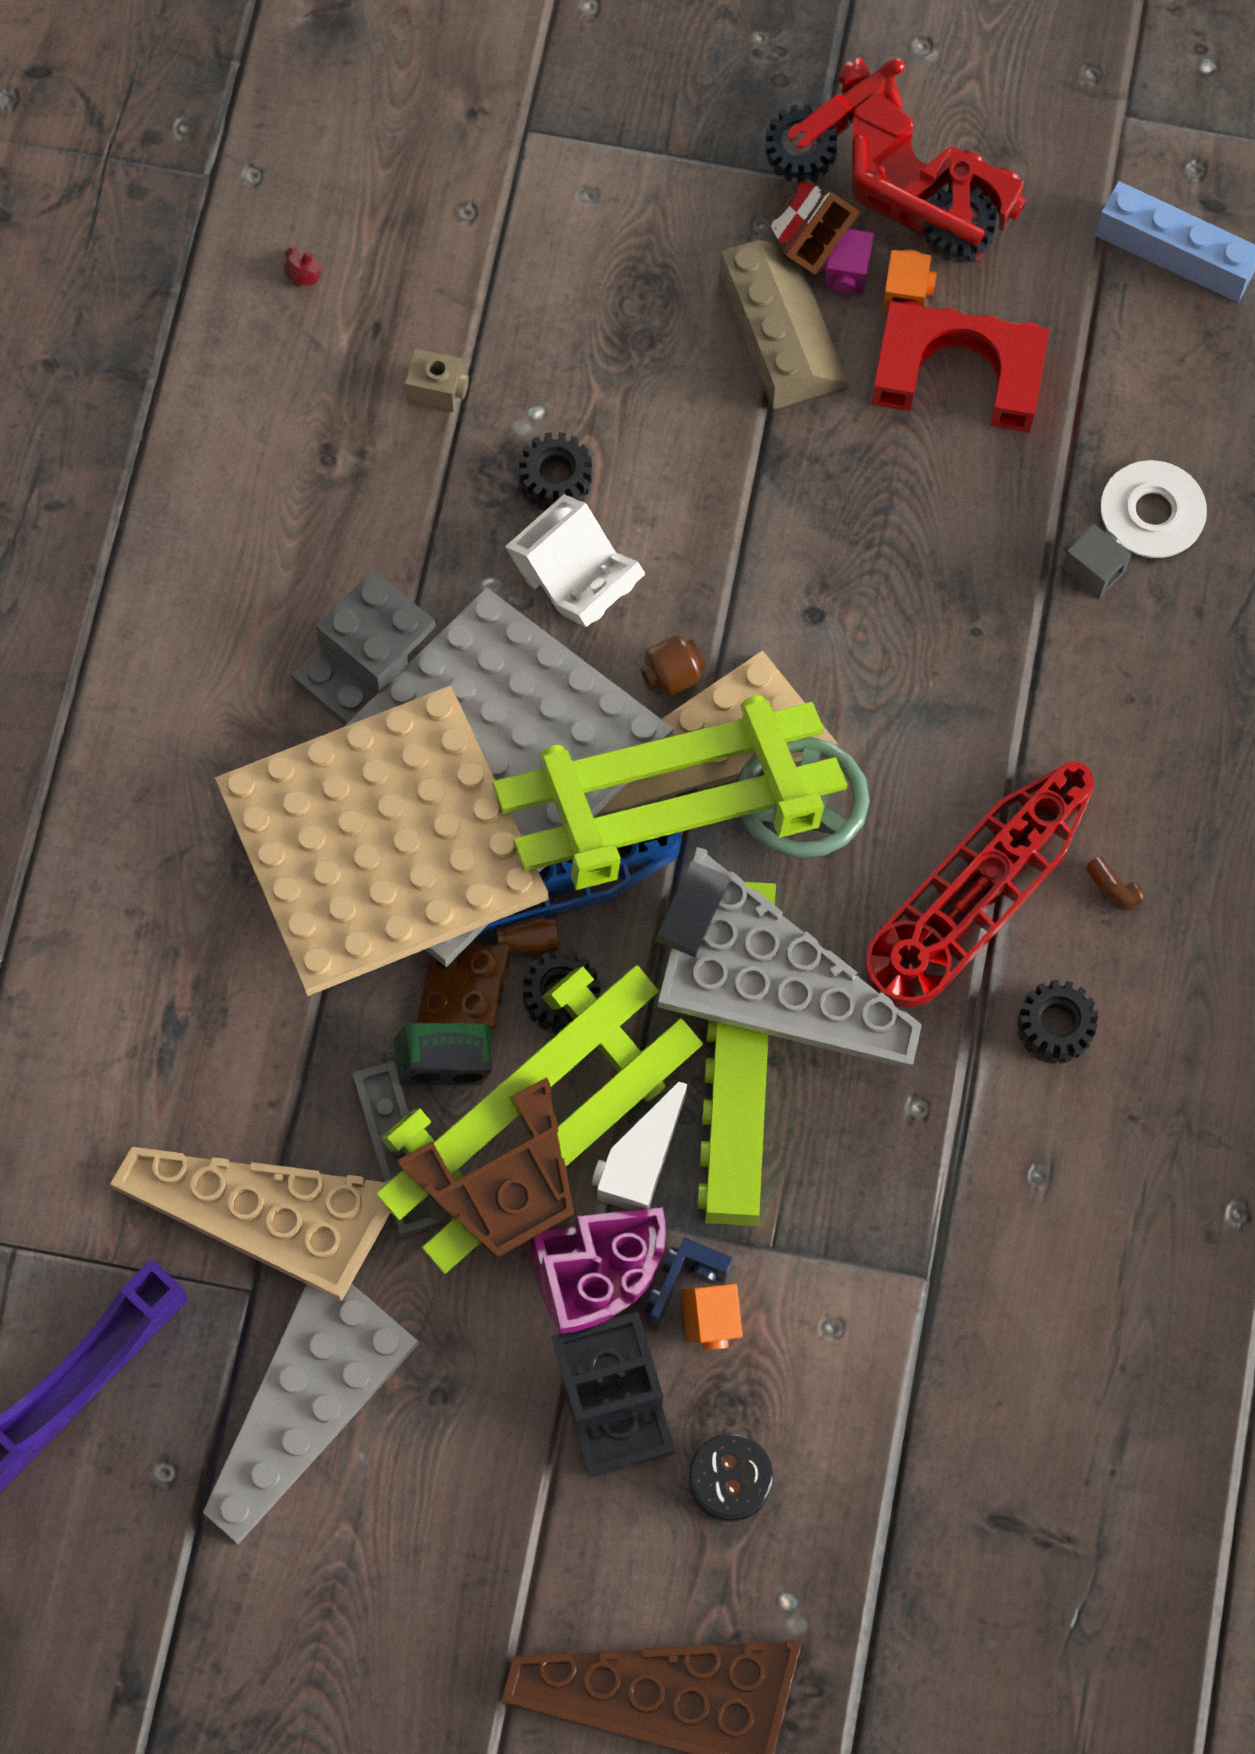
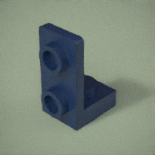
M685 1237L679 1249L671 1247L662 1268L663 1272L668 1273L662 1289L654 1286L645 1307V1311L651 1313L649 1326L658 1329L684 1267L691 1269L690 1274L700 1281L714 1284L715 1280L725 1283L732 1268L733 1257Z

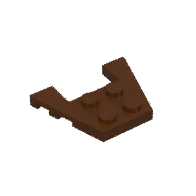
M547 1077L509 1097L531 1138L458 1180H453L433 1141L395 1161L397 1166L495 1258L574 1214L565 1161L562 1158L557 1133L559 1131L557 1118L553 1112L550 1096L552 1093L551 1086Z

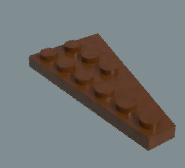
M787 1640L786 1642L774 1643L752 1642L721 1646L700 1645L649 1648L635 1651L613 1650L583 1654L561 1653L514 1656L501 1702L505 1705L682 1754H774L802 1640Z

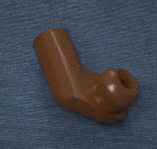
M1103 857L1094 858L1088 863L1086 867L1088 874L1098 888L1121 910H1133L1134 905L1143 902L1144 893L1141 887L1135 882L1124 886Z

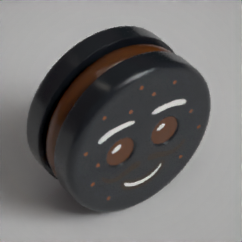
M723 1434L705 1442L694 1455L689 1473V1488L697 1506L711 1518L723 1522L743 1521L755 1515L766 1503L773 1482V1469L765 1450L754 1440L739 1434Z

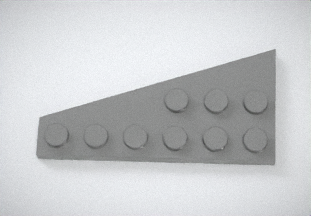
M306 1284L203 1511L204 1515L238 1545L419 1345L418 1340L353 1284L350 1285L342 1301Z

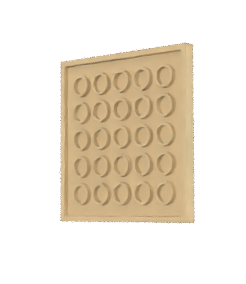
M451 685L215 777L217 787L307 996L549 900L548 891L538 870L533 869L524 872L513 843L514 838L522 836L511 812L503 814L492 786L495 778Z

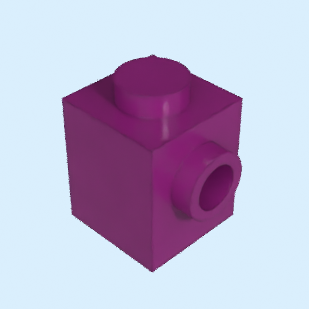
M853 229L846 231L819 269L821 272H826L824 288L833 289L840 294L864 293L874 233Z

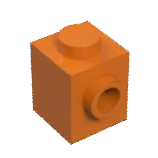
M912 249L891 251L882 311H889L890 301H912L924 307L925 295L933 296L937 275V272L929 271L931 255L921 254Z
M715 1284L681 1289L686 1342H698L702 1344V1350H713L729 1347L728 1339L743 1337L737 1284Z

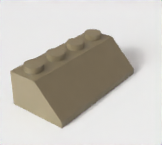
M756 240L722 250L719 275L772 409L774 410L849 387L848 379L802 266L786 256L779 244L763 240Z

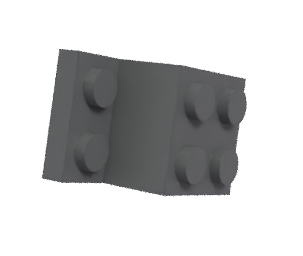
M373 569L316 626L319 647L291 674L292 681L343 725H346L373 697L381 693L408 667L407 655L436 627L435 620Z

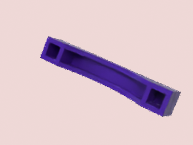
M152 1258L118 1292L101 1318L72 1352L42 1382L0 1415V1492L189 1301L183 1287Z

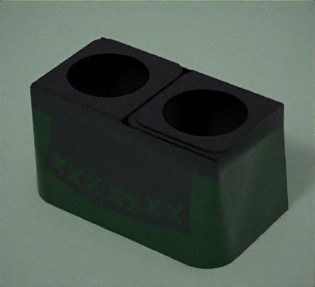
M408 1024L400 1030L393 1040L401 1085H480L492 1072L489 1026L486 1024Z

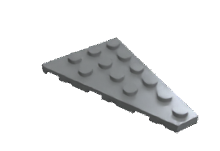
M697 847L694 862L732 878L696 957L694 958L671 948L657 1007L911 1070L922 1024L906 1011L896 1008L890 998L882 992L879 994L857 976L858 972L832 951L822 948L818 940L807 931L804 933L782 915L783 912L756 890L749 889L744 884L743 879L733 871L731 873L707 855L708 851L706 849Z

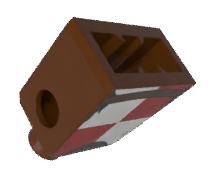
M804 180L799 183L792 194L784 197L781 203V210L773 220L771 229L784 254L816 275L860 211L830 190Z

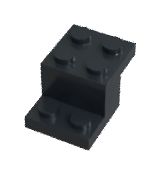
M639 1312L609 1319L583 1330L552 1336L553 1346L564 1380V1394L589 1478L675 1454L674 1444L663 1411L664 1396Z

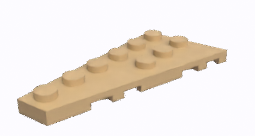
M762 650L663 717L662 720L673 728L674 736L742 719L741 703L755 695L763 696L765 701L769 700L773 711L805 704V702ZM824 726L823 734L811 736L832 742L838 747V743ZM755 751L628 782L595 817L632 809L657 800L664 801L676 798L677 794L694 789L700 791L738 780L741 769L755 754ZM803 752L791 753L794 763L801 761Z
M131 1147L110 1183L113 1190L340 1301L343 1300L391 1213L375 1194L390 1180L381 1182L365 1180L362 1176H334L320 1174L316 1170L251 1162V1165L229 1162L228 1159L212 1157V1159L188 1157L184 1153Z

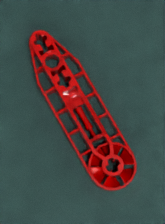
M1067 762L1001 799L876 933L868 946L865 962V972L869 985L879 994L882 992L890 998L894 1006L907 1008L925 1005L940 995L1063 861L1093 791L1094 780L1091 770L1081 762ZM1073 783L1077 786L1072 787L1063 800L1061 795L1064 787H1070ZM1017 801L1023 806L1007 825L994 818L1001 810ZM1047 810L1052 813L1055 819L1043 821L1036 816L1035 812ZM1078 813L1072 828L1070 829L1067 823ZM987 826L995 834V838L978 855L967 848V846ZM1027 831L1029 835L1025 846L1019 845L1017 848L1012 847L1011 844H1018L1023 839L1025 832ZM1057 835L1066 840L1062 851L1049 864L1040 853ZM960 856L969 866L950 884L940 876ZM1031 865L1042 873L1022 894L1013 882ZM979 874L980 877L971 889L953 905L954 910L948 916L944 914L943 911ZM991 884L993 887L956 925L952 920L958 914H963L977 896ZM932 885L941 896L922 914L912 906ZM1003 894L1013 900L1014 903L994 923L985 913ZM903 915H905V916L909 919V920L899 921V920L902 918ZM977 924L986 930L987 933L967 953L958 942ZM927 938L931 939L933 942L930 946L925 947L922 944ZM951 956H953L960 962L950 972ZM904 959V963H907L908 959L913 960L916 963L915 968L913 969L910 964L909 968L905 969L900 965L901 960ZM932 963L944 966V976L927 974V966ZM920 984L923 995L916 996L913 987Z

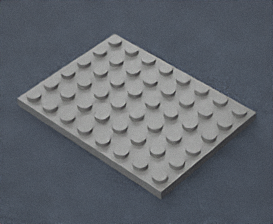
M486 588L408 664L407 668L381 693L373 697L345 725L348 726L451 685L495 780L542 769L540 753L553 745L563 746L565 750H568L571 760L575 761L674 736L673 728L489 588ZM627 783L584 793L593 817ZM554 801L511 812L521 836L563 826ZM544 867L537 868L539 873L544 869ZM487 925L425 950L447 967Z

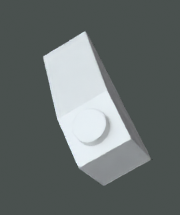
M678 1082L611 1148L607 1162L598 1161L592 1179V1185L598 1187L597 1201L629 1211L650 1209L686 1098L687 1084Z

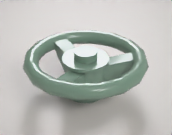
M807 737L787 742L790 753L803 752L801 766L818 762L820 756H824L827 759L837 758L840 768L851 783L853 804L849 818L847 820L826 806L828 794L820 796L824 804V810L819 828L812 830L832 835L819 841L797 842L782 837L779 838L778 835L766 828L762 821L774 822L777 807L740 816L752 837L773 852L795 858L825 856L847 845L864 826L870 805L867 779L853 757L832 742ZM756 753L741 769L738 782L755 778L762 770Z

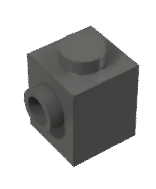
M1093 524L1084 534L1078 531L1064 547L1066 557L1062 568L1100 599L1126 572L1132 554L1122 547L1120 540L1113 533L1107 530L1103 531Z

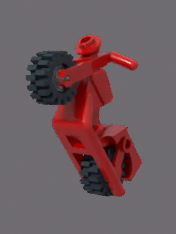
M858 57L854 63L847 61L838 79V83L843 85L842 94L835 95L815 112H812V105L805 104L804 110H798L797 104L791 106V112L787 113L783 109L778 112V119L772 118L770 129L766 130L765 135L768 163L770 166H774V172L778 176L783 173L785 180L789 182L792 181L793 177L798 178V184L807 177H810L812 182L816 181L820 172L825 175L829 171V165H833L836 159L837 137L853 123L852 195L859 204L925 236L927 244H932V251L936 255L939 252L943 253V259L947 261L952 256L956 257V262H963V257L977 262L981 254L987 250L988 243L991 244L993 241L996 227V210L1000 218L998 229L1004 231L1010 219L1016 221L1025 206L1027 199L1022 197L1024 181L1020 180L1019 176L1009 169L1003 167L997 169L985 163L981 156L970 150L961 151L950 146L928 164L922 163L917 159L912 147L913 120L901 111L903 102L896 85V75L902 73L905 68L904 62L899 58L884 62L873 74H870L863 58ZM949 183L948 191L945 192L944 187Z

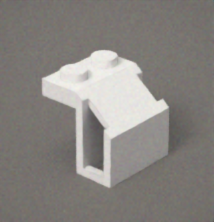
M565 494L505 546L527 583L533 589L542 585L559 613L565 618L585 627L600 619L609 606L620 596L630 592L634 584L645 575L639 562L614 551L587 504Z

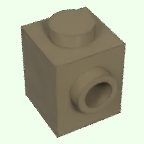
M415 349L405 382L407 403L454 413L457 399L465 398L469 376L463 374L462 358Z

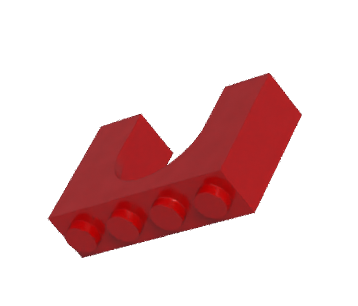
M890 301L871 404L911 411L918 372L924 361L942 349L953 347L965 348L983 356L990 363L996 375L997 391L990 426L1030 433L1036 410L1050 329L1041 328L1031 322L1013 323L1002 321L991 315L973 316L962 314L952 308L934 309L920 306L912 301Z

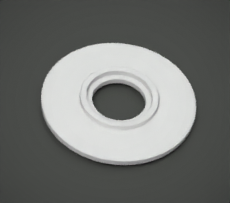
M1154 460L1130 464L1114 474L1103 491L1100 505L1101 517L1106 530L1113 533L1127 551L1148 558L1170 557L1189 548L1201 534L1207 515L1205 497L1198 483L1181 468L1170 463ZM1150 493L1165 497L1171 505L1172 512L1170 518L1158 525H1151L1142 521L1136 513V503L1140 497Z

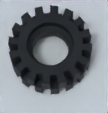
M552 432L545 433V441L541 442L537 436L532 439V447L529 445L524 447L523 456H520L519 483H521L523 495L527 494V499L532 505L538 501L539 509L546 511L547 505H552L564 494L582 502L584 501V493L589 494L592 482L591 455L588 456V449L584 444L579 447V439L572 436L570 441H566V433L559 432L558 439H552ZM560 461L570 467L571 475L565 482L549 483L543 480L540 470L548 462Z
M555 950V956L549 957L547 952L541 955L539 963L534 960L530 964L529 973L526 972L523 978V1002L525 1010L529 1011L530 1019L533 1022L539 1021L540 1028L546 1030L549 1026L553 1028V1033H559L562 1028L574 1020L564 1007L552 1010L542 998L547 984L553 979L564 978L573 969L583 966L594 979L587 985V988L596 998L600 997V980L597 979V971L594 967H589V960L584 956L579 960L576 952L570 951L569 956L562 955V950Z
M1051 980L1049 986L1041 983L1037 986L1035 992L1030 991L1025 1002H1023L1017 1021V1026H1020L1018 1035L1020 1040L1025 1039V1049L1028 1052L1032 1049L1037 1052L1035 1058L1041 1061L1043 1056L1049 1057V1063L1056 1064L1058 1059H1063V1062L1067 1063L1075 1055L1077 1058L1080 1057L1085 1049L1089 1047L1098 1026L1096 1022L1099 1017L1098 1010H1093L1095 1002L1092 997L1089 999L1084 997L1086 990L1082 987L1078 991L1072 989L1073 982L1066 981L1065 986L1059 985V980ZM1054 1007L1065 1009L1073 1018L1074 1028L1069 1034L1064 1036L1051 1035L1042 1025V1014Z

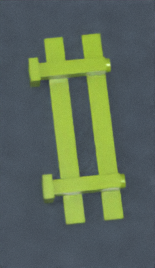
M761 695L749 697L741 703L740 708L743 716L740 720L575 761L571 760L568 750H565L563 746L553 745L540 753L542 769L492 782L503 814L554 801L563 826L514 838L513 843L524 872L573 859L571 878L576 890L617 880L621 859L617 850L619 847L777 807L773 825L779 838L819 828L824 810V804L820 796L846 790L848 785L836 757L796 767L787 742L823 734L824 732L813 702L773 711L769 700L765 701ZM755 751L764 772L763 776L597 818L593 817L584 794Z
M635 965L599 998H596L587 988V985L594 980L593 977L583 966L575 968L542 996L552 1010L564 1007L574 1020L443 1135L434 1141L424 1129L431 1123L430 1119L421 1109H413L380 1139L391 1152L402 1149L406 1154L433 1141L453 1180L456 1181L464 1176L458 1168L519 1116L509 1097L546 1077L550 1082V1086H553L597 1047L618 1073L558 1125L559 1131L557 1133L562 1158H564L565 1166H567L641 1099L649 1102L662 1092L666 1087L663 1080L698 1050L703 1043L685 1021L679 1018L641 1052L620 1026L654 997L659 990L640 967ZM400 1171L375 1193L397 1220H401L428 1196L403 1171ZM452 1219L421 1248L442 1273L446 1274L480 1243L457 1221Z

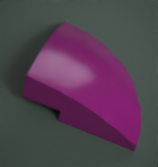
M663 1208L577 1216L575 1227L545 1230L531 1238L529 1255L546 1309L560 1334L583 1330L613 1318L614 1315L630 1304H633L645 1292L653 1280V1275L664 1252L666 1225Z

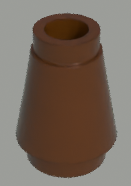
M545 913L497 927L498 945H508V952L539 955L548 952L549 955V951L559 950L556 916L545 917Z

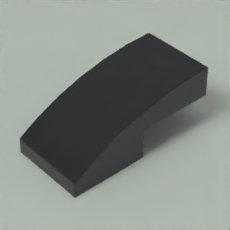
M691 861L655 941L695 958L709 931L713 917L728 889L732 877Z

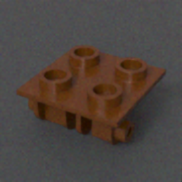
M469 944L447 967L431 955L417 1023L486 1024L489 1026V1035H491V1030L497 1027L495 1016L497 1006L502 1002L500 993L504 991V985L502 984L504 971L509 967V961L507 960L509 946Z

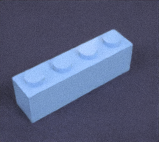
M1118 181L1101 211L1095 234L1096 237L1237 303L1240 301L1255 273V244Z

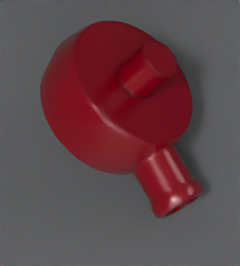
M295 247L288 248L285 252L287 259L284 265L286 276L293 280L292 284L297 287H301L302 284L314 285L321 276V264L313 258V254L309 251H304L302 254L298 253Z

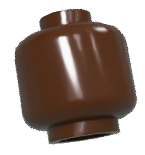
M676 635L649 647L644 655L646 665L640 668L642 677L650 690L657 688L664 696L672 697L699 683L701 671L705 670V663L701 652L693 640L686 641L683 637Z

